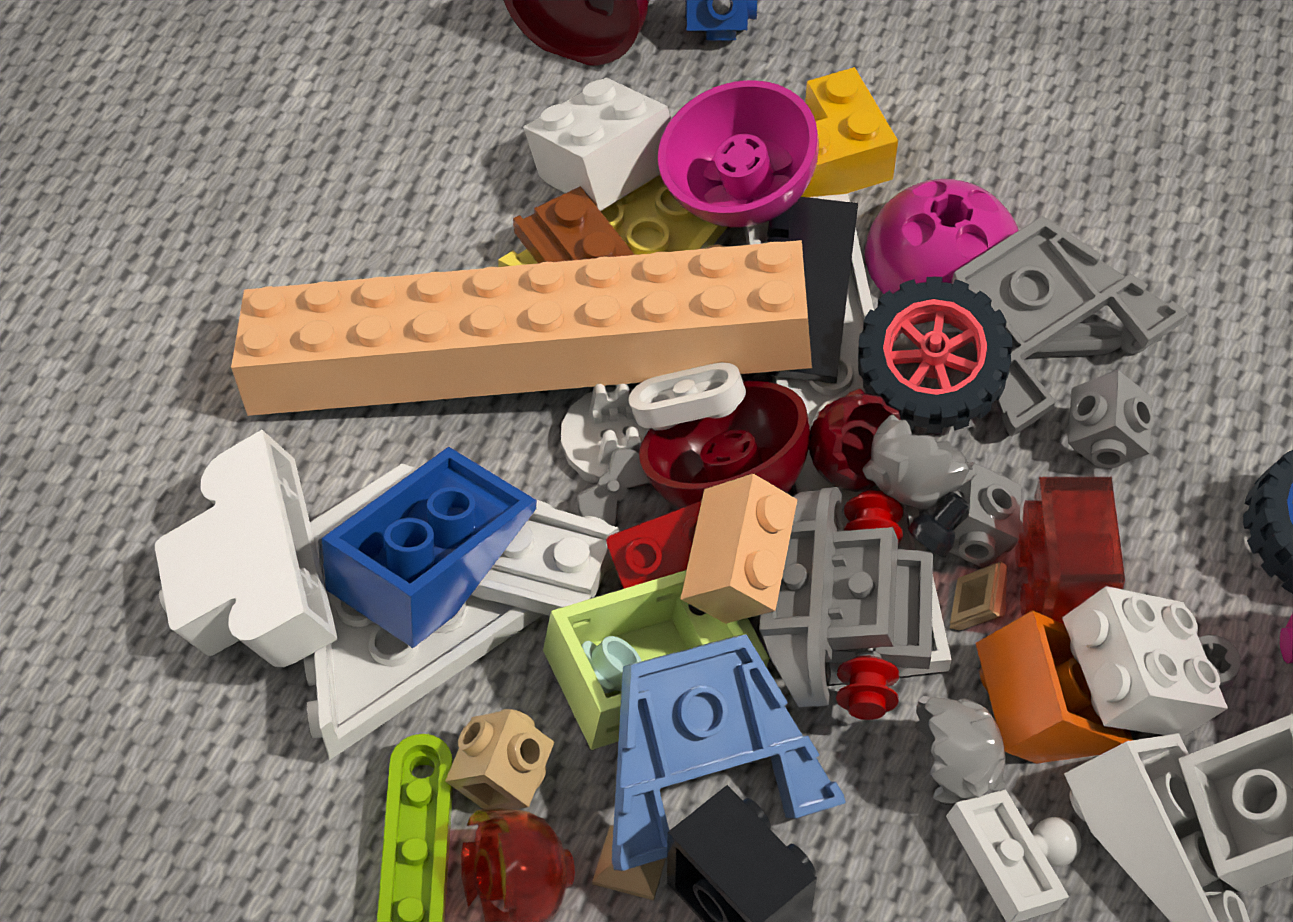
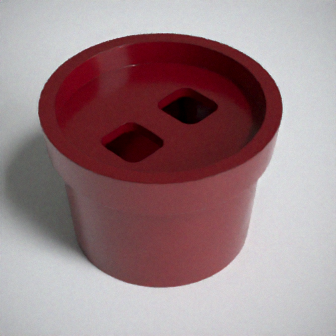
M650 0L503 1L515 24L538 47L544 51L589 66L613 62L628 52L645 22Z

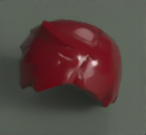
M861 388L849 392L846 396L833 401L821 411H818L810 429L809 454L820 476L832 485L854 492H865L877 487L874 481L866 478L863 467L871 459V448L877 429L890 415H894L900 420L899 411L887 406L882 397L866 394Z

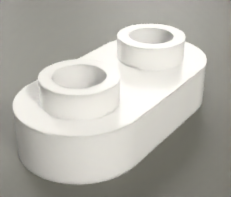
M720 362L647 379L631 391L628 401L638 425L654 430H666L679 423L706 417L721 418L731 414L744 399L746 389L739 369L731 363Z

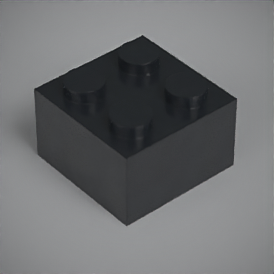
M728 785L668 831L667 884L702 922H810L817 877L815 876V868L808 856L795 844L791 843L786 846L770 830V821L761 807L750 798L742 800Z

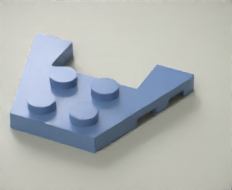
M747 634L623 666L612 844V864L614 870L624 871L667 858L669 826L660 794L661 788L769 756L771 757L786 818H799L846 803L844 794L838 784L829 780L817 760L819 753L809 736L802 735L784 706L788 703Z

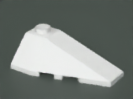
M1179 733L1124 742L1064 773L1071 788L1069 793L1070 801L1077 815L1087 822L1091 833L1170 922H1250L1243 901L1234 892L1224 891L1221 880L1217 876L1178 758L1189 755Z

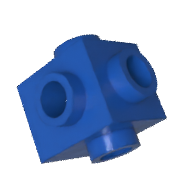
M685 0L686 31H706V40H736V30H748V19H757V0H729V9L723 14H717L712 6L713 0Z

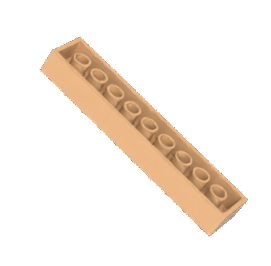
M802 240L244 289L231 369L247 416L594 387L597 384L607 386L642 383L652 377L720 362L735 365L739 369L740 374L812 368Z

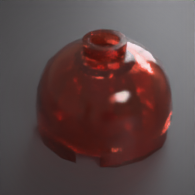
M507 808L477 810L470 816L467 826L478 825L475 842H463L461 851V879L468 907L479 895L485 922H550L553 920L563 903L566 888H570L574 882L575 866L571 852L568 849H563L559 836L546 820L535 814ZM504 900V909H509V912H503L491 901Z

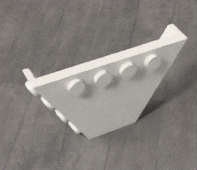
M400 464L310 522L324 583L322 537L418 468ZM537 500V509L528 519L604 540L609 535L619 532L618 527L611 526L600 518L594 516L581 517L557 510L540 500ZM612 557L605 572L615 566ZM326 591L338 639L304 658L307 683L309 686H317L318 700L307 702L308 722L312 738L322 737L329 760L333 759L544 614L470 595L453 618L416 647L411 648Z

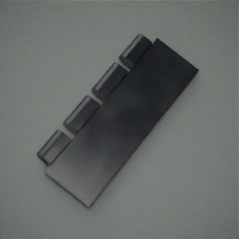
M800 197L787 211L769 221L766 243L802 240L812 368L769 372L770 376L837 384L858 203Z

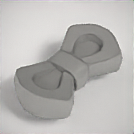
M618 448L612 452L608 472L600 477L598 485L588 488L576 496L577 510L581 517L594 516L604 520L611 526L616 525L618 501H621L627 495L628 489L650 483L640 464L639 452L629 448Z

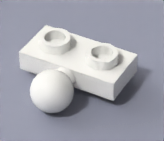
M1006 789L986 794L979 798L975 797L955 803L946 817L1006 922L1023 921L1058 910L1069 896L1051 866L1068 865L1080 853L1082 845L1081 835L1071 821L1062 817H1048L1040 821L1031 833Z

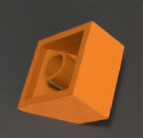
M1035 611L1027 613L975 643L981 663L980 679L989 694L995 722L1003 739L1004 751L1038 764L1101 755L1124 742L1133 741L1130 730L1104 726L1101 718L1095 712L1091 703L1092 694L1084 673L1071 652V640L1065 624Z

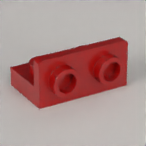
M702 500L616 532L606 538L608 549L624 589L687 570Z

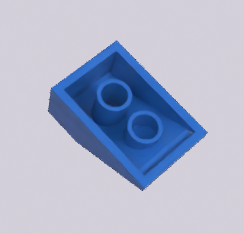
M447 447L322 537L326 591L411 648H414L457 614L537 509V500L454 449Z

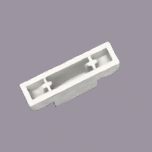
M260 430L219 454L204 470L201 478V491L204 497L214 506L163 535L156 541L155 551L162 590L159 591V599L167 613L170 629L205 655L213 656L241 641L271 665L286 667L334 642L338 638L295 459L263 430Z

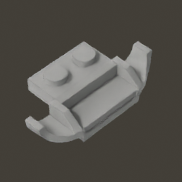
M838 487L799 492L793 496L797 499V505L776 611L760 616L759 630L765 641L769 656L798 707L829 706L825 662L832 661V650L893 647L897 536L893 527L838 531L834 523L835 504H841L842 493Z

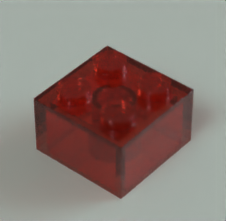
M1039 477L1034 499L1025 500L1024 532L1019 533V540L1015 546L1017 567H1027L1028 583H1022L1021 616L1035 611L1064 624L1063 616L1105 586L1123 590L1125 574L1112 477Z

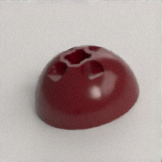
M762 381L743 382L746 395L737 408L727 416L721 418L706 417L679 423L666 430L650 428L640 447V464L655 490L677 509L701 501L704 489L750 474L757 475L787 493L798 479L809 450V417L802 398L793 390L776 383Z

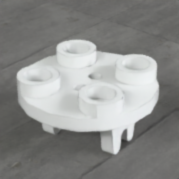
M602 384L595 385L593 392L587 393L569 408L562 421L561 448L568 464L587 482L598 483L600 477L608 472L611 455L615 449L629 448L640 452L642 441L650 429L638 425L628 401L633 388L628 387V384H618L616 387L606 388Z

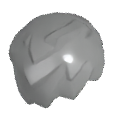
M890 415L877 429L873 438L871 459L863 467L866 478L874 481L884 494L900 503L923 510L940 505L950 492L957 491L977 475L975 463L967 462L964 454L952 449L948 441L936 442L932 436L912 435L908 422L906 420H898L894 415Z
M922 696L916 706L919 721L915 726L916 729L926 735L925 744L935 758L930 773L940 787L935 790L933 798L941 804L951 805L971 798H979L988 790L1002 791L1006 784L1003 777L1006 760L1004 744L999 728L989 711L982 705L968 699L952 700Z

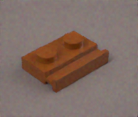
M581 186L535 207L534 214L524 219L520 215L513 218L514 233L537 263L635 255Z

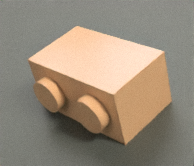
M755 474L704 489L680 599L725 624L776 611L797 499Z

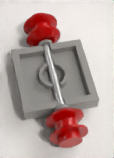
M870 490L860 493L844 505V515L850 522L844 526L843 531L893 527L898 544L901 542L903 531L896 523L903 517V507L894 498L887 496L882 491ZM898 549L893 647L832 650V661L828 662L842 663L837 669V677L842 683L847 685L837 692L836 702L855 718L862 720L879 719L898 705V694L889 688L899 680V670L897 667L929 669L932 646V551Z

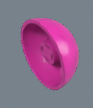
M757 80L722 84L690 100L668 123L658 149V166L661 177L675 200L701 220L714 225L732 228L751 227L768 222L780 216L795 204L803 195L813 177L819 153L816 121L804 100L781 85Z
M927 180L902 190L880 210L867 235L865 262L872 280L883 294L889 290L894 294L900 290V284L913 279L918 284L926 282L927 277L935 276L942 277V282L952 284L951 281L955 271L1018 232L1019 229L1008 209L987 190L961 180Z

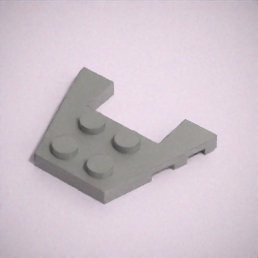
M1044 216L1039 217L955 271L951 281L952 284L954 279L969 284V290L977 294L979 291L985 293L992 300L991 307L995 311L1000 309L1007 321L1006 330L1007 333H1011L1012 337L1011 364L1005 389L1000 399L996 400L1006 430L1011 437L1052 411L1056 403L1024 363V359L1105 306L1110 307L1144 349L1181 325L1188 315L1183 307L1172 300L1168 305L1147 291L1148 284L1131 273L1124 276L1101 261L1100 257L1102 254Z

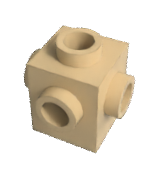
M503 709L499 712L472 717L459 736V749L445 782L478 806L495 813L527 808L530 806L536 789L540 786L546 775L545 765L553 748L554 741L535 728L534 721L528 715L517 710Z

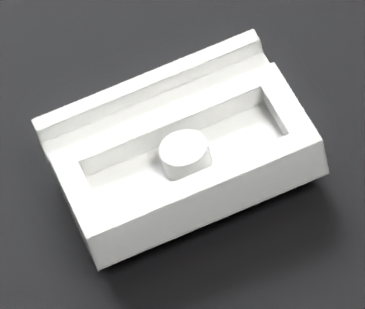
M528 520L471 595L550 616L552 610L595 598L611 559V554L604 539Z

